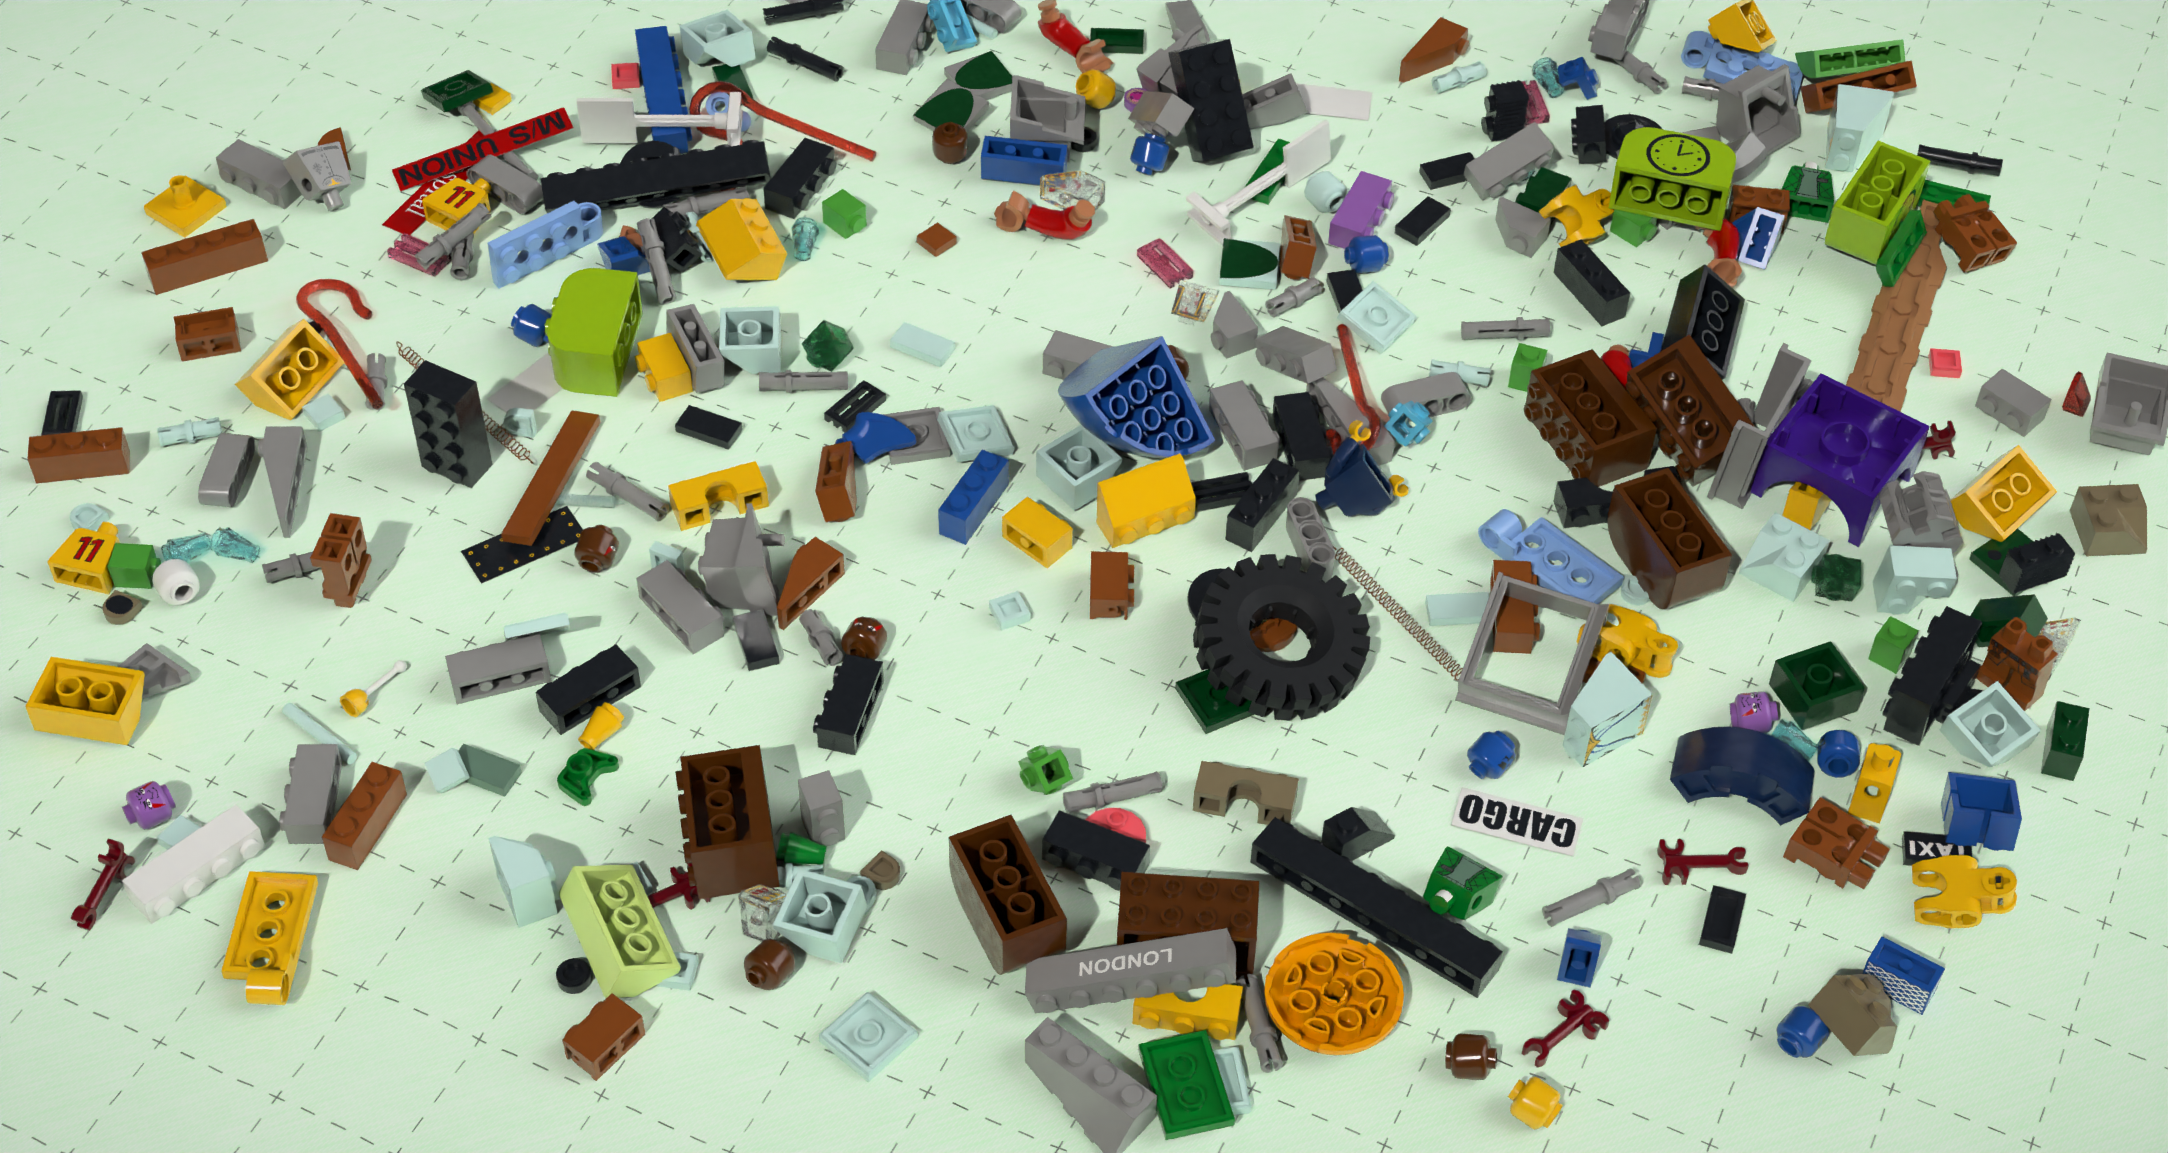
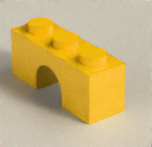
M756 461L668 485L670 505L681 531L711 523L709 507L719 501L733 503L740 515L746 513V503H752L754 511L769 507L767 485Z
M1224 984L1219 987H1207L1204 997L1195 1002L1180 1000L1174 992L1159 994L1149 998H1135L1132 1024L1140 1025L1146 1029L1160 1028L1173 1030L1180 1034L1206 1030L1208 1036L1213 1039L1235 1040L1243 986Z

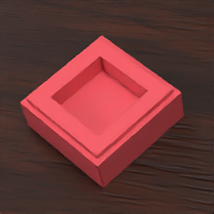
M639 63L611 64L613 89L640 88Z
M1930 348L1928 355L1930 376L1960 378L1962 373L1960 351Z

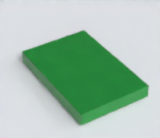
M1206 1030L1138 1044V1052L1150 1091L1157 1095L1156 1111L1165 1140L1235 1125V1117Z

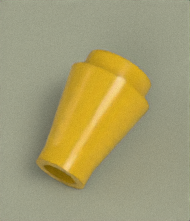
M604 702L601 707L597 706L578 741L585 748L595 750L598 745L622 727L623 714L607 702Z

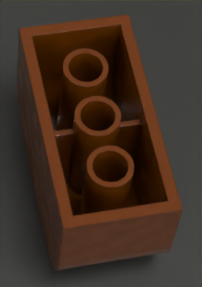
M1669 468L1614 485L1607 519L1610 539L1621 560L1631 574L1636 576L1638 584L1644 592L1648 593L1650 601L1657 608L1667 609L1720 591L1724 587L1732 554Z
M1012 815L948 837L950 874L957 897L992 967L999 975L1024 967L1038 958L1054 956L1066 950L1067 918Z

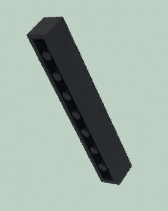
M747 140L742 145L731 146L722 144L716 146L713 150L707 151L693 149L688 151L687 154H663L658 159L652 160L638 158L632 160L631 163L622 165L619 163H608L603 168L598 169L584 167L568 174L554 172L540 179L546 213H549L572 201H575L577 204L591 202L598 205L601 210L768 183L771 175L764 141Z
M1274 817L1252 843L1250 863L1474 997L1478 998L1499 971L1503 951L1499 950L1492 942L1477 937L1463 925L1454 923L1444 916L1435 913L1430 906L1421 904L1411 898L1404 890L1396 889L1382 881L1375 873L1367 872L1360 868L1348 857L1338 855L1325 847L1319 840L1311 839L1304 835L1292 824L1284 823Z

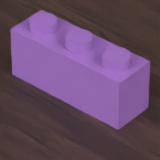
M1361 171L1330 222L1328 244L1345 249L1349 246L1353 237L1372 236L1375 226L1379 227L1382 223L1384 210L1386 208L1390 209L1393 203L1394 193L1391 192L1392 180Z

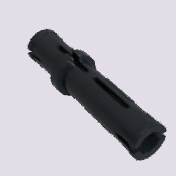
M807 0L762 8L763 15L766 16L764 17L765 24L769 25L771 23L813 15L817 18L821 17V14L844 11V5L841 3L843 0Z
M775 36L771 37L767 44V52L786 59V62L791 65H800L835 82H838L839 78L843 75L844 67L842 65L802 49L799 44H790Z
M1919 144L1917 156L1930 160V164L1968 170L1970 174L1979 172L1999 177L2003 159L1980 156L1978 152L1969 154Z

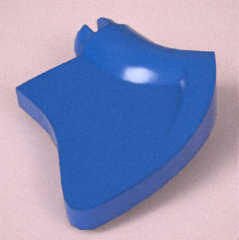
M861 412L856 415L855 424L842 434V438L837 439L835 444L852 441L853 452L860 460L867 464L885 452L913 446L917 443L915 435L899 421L878 413Z

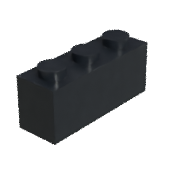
M804 138L763 188L765 209L795 219L801 210L806 209L813 195L821 190L825 180L834 174L837 166L834 158V147Z
M1580 239L1558 248L1553 273L1601 327L1625 318L1630 297L1629 290L1585 242Z
M1309 392L1274 396L1272 417L1280 437L1287 464L1300 470L1299 481L1325 477L1326 467L1334 454L1332 447L1326 445V429L1324 424H1319V408L1317 403H1312Z
M1273 458L1227 515L1225 540L1252 552L1288 507L1289 502L1296 497L1300 470Z
M615 644L537 690L535 693L539 712L562 735L591 718L597 706L601 707L604 702L612 705L641 687L639 670L636 664Z
M846 654L842 665L836 666L833 675L834 685L832 690L826 691L823 700L824 710L822 715L817 714L813 725V733L817 734L819 748L856 755L884 683L883 662Z
M1059 810L1042 839V859L1048 861L1053 866L1064 867L1077 872L1084 878L1095 879L1120 891L1122 872H1146L1150 863V845Z

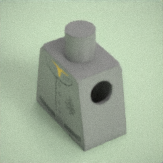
M339 141L297 150L282 162L306 200L311 201L323 198L328 211H334L344 206L339 193L351 184V178Z

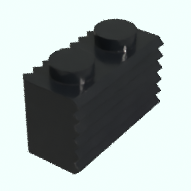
M1513 80L1512 82H1502L1501 84L1497 83L1496 85L1491 84L1489 96L1484 98L1486 117H1482L1481 126L1483 132L1488 134L1491 142L1505 140L1525 128L1529 95L1520 80L1516 82Z
M2056 533L2055 535H2050V537L2045 536V539L2040 538L2039 541L2035 540L2034 542H2029V544L2024 543V546L2019 545L2018 548L2014 547L2013 550L2008 549L1999 576L2012 593H2017L2067 576L2068 569L2072 564V560H2074L2075 552L2061 534Z

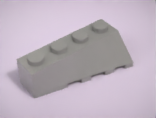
M1609 0L1608 4H1605L1602 15L1599 14L1595 26L1593 25L1588 38V41L1592 42L1590 52L1622 60L1646 17L1649 0Z
M1049 1017L1025 1039V1063L1049 1092L1056 1095L1063 1104V1109L1067 1114L1076 1119L1084 1129V1134L1092 1144L1095 1142L1103 1153H1123L1156 1118L1157 1095Z

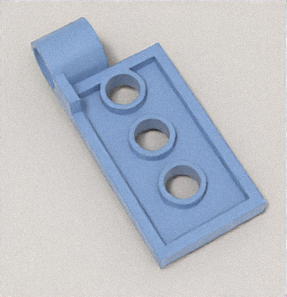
M1704 31L1689 33L1681 54L1682 62L1686 66L1701 68L1706 65L1703 77L1715 79L1716 82L1723 84L1747 72L1744 68L1752 69L1759 65L1769 71H1773L1786 64L1789 66L1793 102L1795 104L1803 73L1795 62L1778 58L1766 52L1760 51L1757 53L1722 44L1719 39L1715 40L1711 34Z
M572 201L488 242L493 283L500 289L600 239L603 234L600 207L591 202L577 204L575 201Z
M1502 509L1478 528V534L1482 543L1503 560L1531 561V573L1537 575V585L1599 604L1623 583V575L1542 517L1522 532V526L1517 516L1507 509ZM1533 542L1538 544L1540 547L1530 548L1526 546L1525 543ZM1549 560H1551V561L1559 560V561H1561L1563 564H1562V565H1553V564H1551V563L1549 562ZM1583 577L1586 579V582L1579 583L1572 578Z

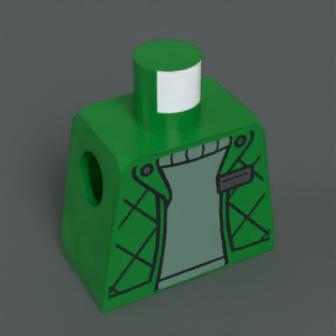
M1812 161L1805 162L1802 167L1792 166L1781 189L1789 190L1790 210L1788 216L1828 223L1834 204L1831 173L1819 170L1818 164Z
M1447 846L1430 875L1423 897L1430 903V907L1435 913L1444 914L1448 912L1461 920H1466L1493 903L1503 876Z

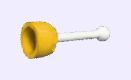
M402 660L396 661L393 666L394 668L364 691L361 689L347 691L340 697L343 709L350 716L358 717L369 705L367 696L396 673L404 672L406 670V663Z

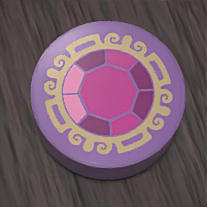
M1143 88L1127 90L1124 94L1125 108L1132 112L1144 91L1147 90Z

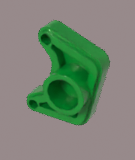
M580 749L568 758L565 768L558 775V787L580 805L588 806L592 802L590 786L601 774L617 771L619 769L618 759L616 756L595 750Z

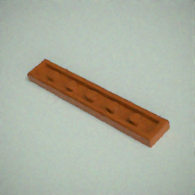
M571 410L501 533L503 541L532 546L601 423L599 414Z

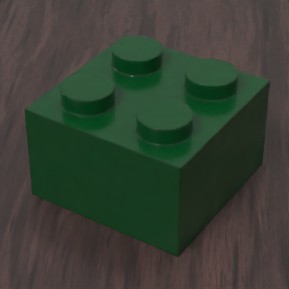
M1831 641L1775 660L1769 685L1801 730L1856 712L1865 689Z

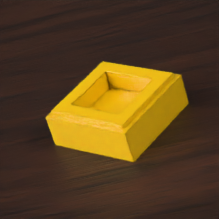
M491 83L493 93L473 100V103L493 115L512 100L510 93Z

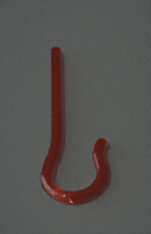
M716 81L707 83L699 88L691 99L690 115H701V104L710 94L716 92L728 94L730 92H741V104L761 117L872 162L877 154L874 150L758 103L746 92L729 82ZM696 127L698 131L706 136L727 141L726 129Z
M328 278L306 283L299 289L296 295L298 308L322 328L372 407L380 409L384 404L380 395L336 327L322 312L308 302V297L312 293L321 290L339 291L349 298L352 309L365 320L371 319L372 311L364 306L359 292L347 282Z
M1340 324L1337 326L1336 331L1357 408L1369 421V429L1371 431L1370 437L1359 445L1364 444L1367 450L1370 451L1379 437L1381 418L1367 401L1348 328L1345 324ZM1328 429L1326 436L1330 441L1334 454L1341 445L1342 439L1336 430Z

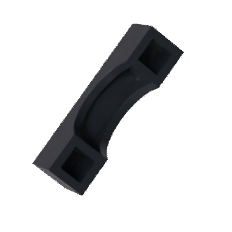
M1674 466L1647 469L1644 471L1645 476L1669 468L1678 480V482L1681 484ZM1587 478L1557 481L1553 502L1563 529L1607 523L1613 492L1597 487Z

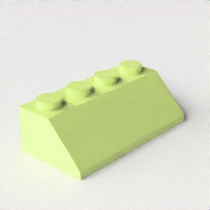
M633 865L573 866L559 891V896L605 999L612 993L618 998L636 997L661 983L662 980L679 973L681 969L679 962Z

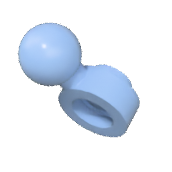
M724 92L712 93L706 101L708 114L715 115V112L727 113L729 95ZM720 104H725L726 107L723 111H717V107ZM743 111L741 132L748 130L751 126V117L746 111Z

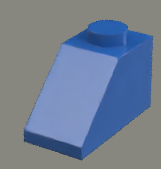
M1568 928L1557 980L1591 988L1600 953L1602 936L1587 930Z

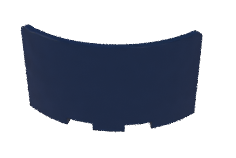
M1711 727L1695 730L1678 738L1670 780L1687 803L1703 798H1729L1730 794L1747 798L1748 803L1764 810L1781 826L1809 813L1815 771L1808 760L1798 751L1775 737L1740 727Z

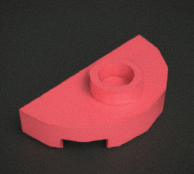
M1104 808L1095 811L1085 819L1091 823L1146 843V829L1141 819L1130 811L1121 808Z

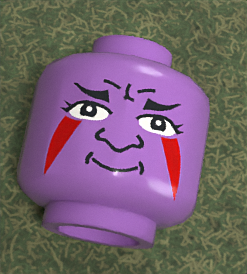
M1762 691L1738 694L1734 702L1730 703L1732 727L1751 729L1762 733L1769 732L1772 728V721L1778 720L1776 701L1770 702L1767 693Z
M149 781L129 790L126 793L127 805L122 807L130 825L137 823L140 828L148 830L169 820L172 817V809L176 808V805L165 784L159 785L156 781Z

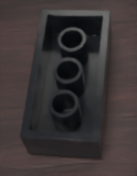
M1218 39L1168 52L1177 95L1194 108L1184 125L1192 161H1206L1254 148L1230 39Z
M1705 264L1680 279L1661 351L1690 334L1722 380L1725 379L1745 298Z
M425 360L404 383L421 466L428 472L442 475L456 484L473 488L493 465L477 382Z
M1946 606L1940 617L1936 615L1933 617L1927 630L1929 635L1927 638L1921 636L1914 650L1915 657H1908L1902 668V678H1895L1890 686L1888 695L1892 698L1888 700L1882 713L1883 716L1887 717L1883 730L1920 746L1936 719L1935 717L1943 695L1947 693L1964 666L1971 660L1983 621Z

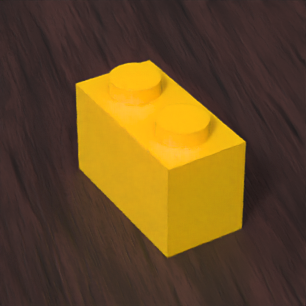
M671 332L637 342L639 355L635 356L637 368L640 373L645 372L646 375L644 377L649 392H655L659 402L693 392L691 371Z
M1028 496L1002 516V537L1047 569L1072 549L1073 528L1065 520L1059 519L1050 513L1044 505L1036 503Z

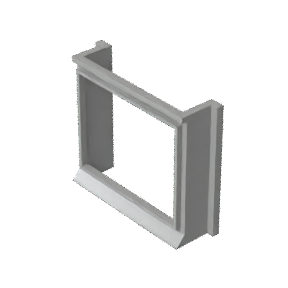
M1783 342L1754 412V422L1766 427L1765 431L1741 420L1737 421L1707 498L1712 500L1715 496L1741 509L1744 508L1750 498L1757 466L1772 432L1792 409L1808 367L1812 362L1811 359L1789 350L1788 344Z
M1498 572L1459 677L1458 693L1455 701L1565 735L1571 705L1580 691L1601 628L1606 624L1609 615V604L1598 605L1507 577L1503 573ZM1504 595L1586 620L1557 704L1474 678Z

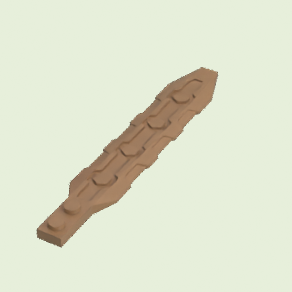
M1923 200L1920 210L1927 233L1894 287L1882 286L1879 295H1876L1867 331L1862 335L1858 347L1859 355L1853 373L1849 374L1846 386L1900 412L1907 393L1906 385L1912 367L1916 365L1920 352L1918 347L1924 329L1928 327L1933 312L1931 307L1937 289L1941 287L1947 268L1939 246L1942 235H1939L1935 230L1940 221L1933 211L1938 204Z

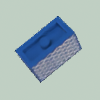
M1881 936L1869 956L1862 974H1869L1877 978L1884 987L1883 991L1890 999L1923 1015L1938 988L1945 968Z

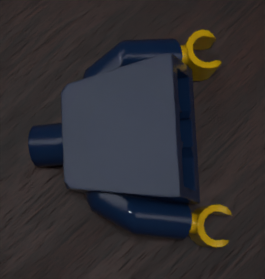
M1355 420L1350 424L1349 434L1351 437L1344 439L1326 467L1324 480L1326 489L1315 494L1316 501L1321 509L1325 510L1337 504L1343 514L1348 517L1353 515L1376 516L1393 503L1395 495L1403 497L1409 491L1406 485H1399L1404 481L1403 477L1392 475L1388 479L1364 444L1358 445L1359 440L1365 441L1371 435V431L1368 428H1364L1358 435V429L1363 424L1359 420Z

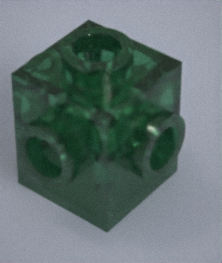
M823 320L802 342L808 362L816 368L821 367L831 372L854 349L845 329L826 320Z
M1824 554L1819 564L1814 565L1811 573V583L1815 584V596L1825 597L1832 601L1844 600L1852 602L1861 588V559L1848 558L1840 554Z

